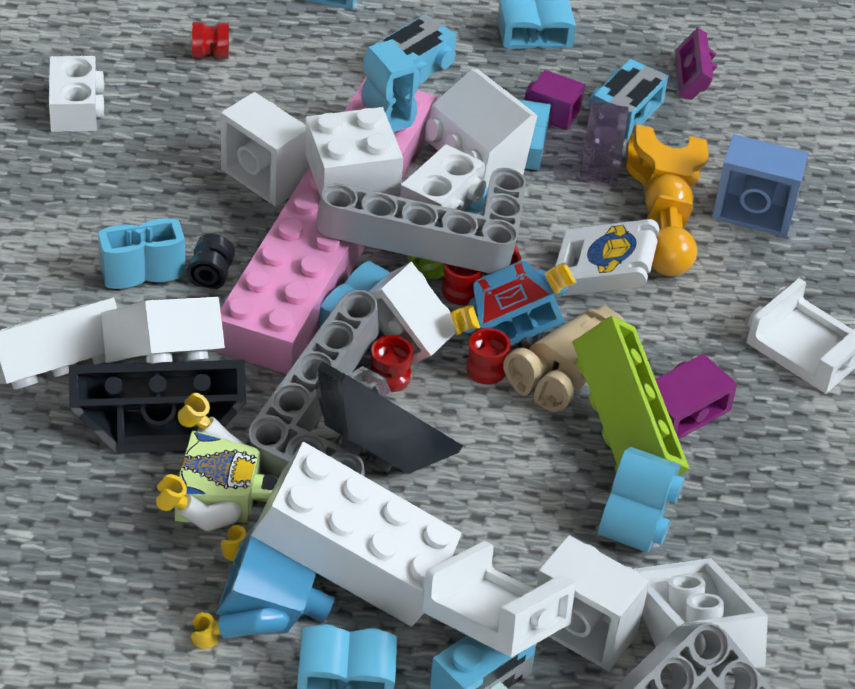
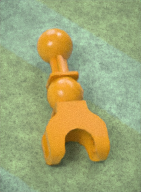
M635 124L626 146L625 165L632 177L644 186V201L649 211L647 219L656 221L659 226L652 268L664 276H680L689 271L697 259L698 249L696 241L684 228L693 210L694 195L691 188L698 183L700 170L709 159L706 139L689 136L687 146L672 148L664 145L656 138L652 127Z

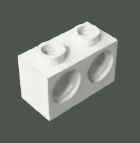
M50 56L49 112L51 132L97 131V117H104V95H97V93H104L103 71H96L95 56Z
M445 144L401 184L400 197L464 211L472 202L479 201L486 189V181L484 180L485 162Z

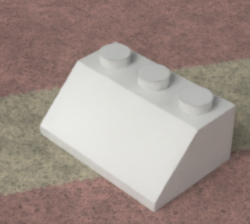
M471 69L432 104L430 117L425 126V140L438 151L447 144L485 162L484 180L486 181V188H488L491 174L498 168H511L517 170L522 175L524 174L537 114L479 69Z
M114 297L94 301L1 329L0 384L11 383L13 390L38 383L36 375L52 370L54 377L68 374L69 365H77V362L92 358L94 364L106 362L100 313L117 308Z

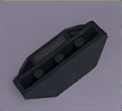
M245 360L69 365L70 410L116 454L187 451L192 431L198 432L199 427L197 425L193 427L181 425L178 420V412L185 406L184 401L193 393H199L207 399L210 409L206 417H214L224 428L247 403Z
M321 361L317 368L315 390L325 426L340 434L336 441L338 444L357 455H360L363 448L368 450L370 453L366 460L388 473L394 465L410 474L460 452L463 445L343 372Z

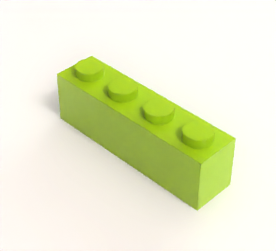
M611 315L572 341L578 357L576 359L577 368L585 377L591 392L589 393V401L598 412L603 425V439L611 448L617 463L615 465V472L617 473L624 451L629 447L681 464L678 476L689 470V465L636 328Z

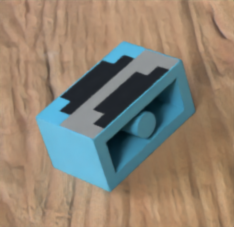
M425 14L376 44L393 39L417 66L420 73L419 84H422L430 75L441 68H448L453 63L456 56L457 34Z
M630 59L619 70L615 69L609 80L601 88L597 87L593 91L589 100V107L591 108L589 122L628 139L635 124L642 125L664 102L668 75Z
M467 635L433 657L430 689H490L499 682L510 688L532 672L536 644L513 657H509Z

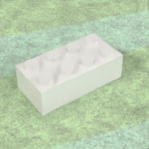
M302 442L281 472L251 536L412 627L424 614L422 612L423 582L427 570L452 558L461 532L309 444Z

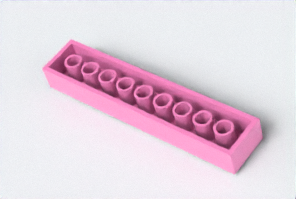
M367 77L363 80L344 112L365 108L361 99V91ZM418 89L414 95L417 102V115L413 125L393 132L403 156L401 184L426 143L425 126L430 117L432 104L436 102L437 97ZM310 167L221 307L225 348L214 350L216 353L245 360V362L284 374H288L320 328L321 304L335 288L345 284L366 247L365 245L324 236L317 230L316 217L320 195Z

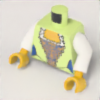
M193 393L184 401L185 406L178 412V420L185 427L197 425L199 427L198 432L192 431L179 477L173 474L166 475L157 485V489L161 493L156 498V504L163 511H169L175 507V521L191 522L204 531H212L234 523H247L253 500L267 502L279 477L260 474V452L255 447L246 445L229 433L214 417L207 418L206 414L210 409L207 399L199 393Z

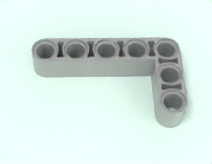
M504 167L494 170L490 177L481 215L349 185L330 184L324 187L321 192L316 217V228L324 236L492 274L510 266L519 233L526 181L524 176L517 170Z
M353 290L341 298L249 428L250 446L255 447L260 452V467L280 476L302 442H305L365 477L364 463L358 455L311 433V431L322 416L315 390L316 380L312 381L317 376V368L321 361L350 376L379 333L377 300L368 291ZM291 410H299V411H297V412H292V413H289V412H288V411H291ZM268 442H276L273 445H264Z
M688 622L678 626L613 688L665 689L661 684L660 675L663 668L668 665L672 671V680L666 689H696L698 686L700 689H726L724 680L729 670H732L735 676L733 689H772L722 627L717 624L704 622ZM699 633L705 638L706 644L700 656L696 653L694 646L695 638Z

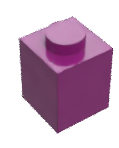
M544 70L536 82L531 81L529 83L524 100L551 104L548 124L567 131L581 111L585 83Z

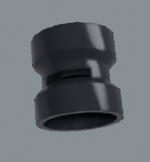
M205 234L201 236L195 245L194 256H192L186 269L189 281L195 286L218 290L223 287L228 276V268L231 266L235 256L233 244L227 238L218 234Z

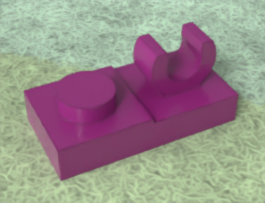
M698 27L675 50L679 96L687 100H693L700 92H704L710 86L714 79L713 71L717 68V64L712 62L716 53L709 48L707 33Z

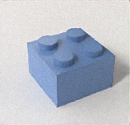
M733 134L722 168L712 219L787 237L809 152Z

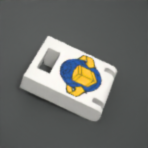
M652 219L566 230L556 266L566 263L577 283L569 285L562 296L645 286L648 278L647 273H650L658 241L659 226L657 222ZM576 257L579 260L578 265L573 267Z

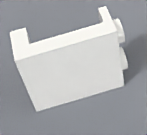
M799 278L788 288H780L773 300L765 307L759 306L753 311L747 323L750 330L746 343L827 394L855 369V329L849 328L803 298L806 282Z
M486 541L428 569L423 582L422 612L509 657L519 654L571 624L576 582L560 575L534 589L495 570L492 567L494 546Z

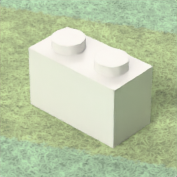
M412 262L390 272L368 291L377 300L379 328L384 335L402 337L412 345V364L432 356L456 333L449 309L442 304L428 285L423 274L416 269Z

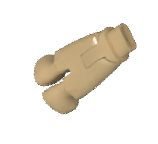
M600 305L597 309H588L585 313L575 317L534 343L529 349L517 348L509 353L504 360L503 367L508 381L522 396H527L535 389L534 403L552 412L564 410L573 401L574 390H580L587 382L577 368L576 359L578 357L572 341L611 315L625 322L624 318L605 305Z

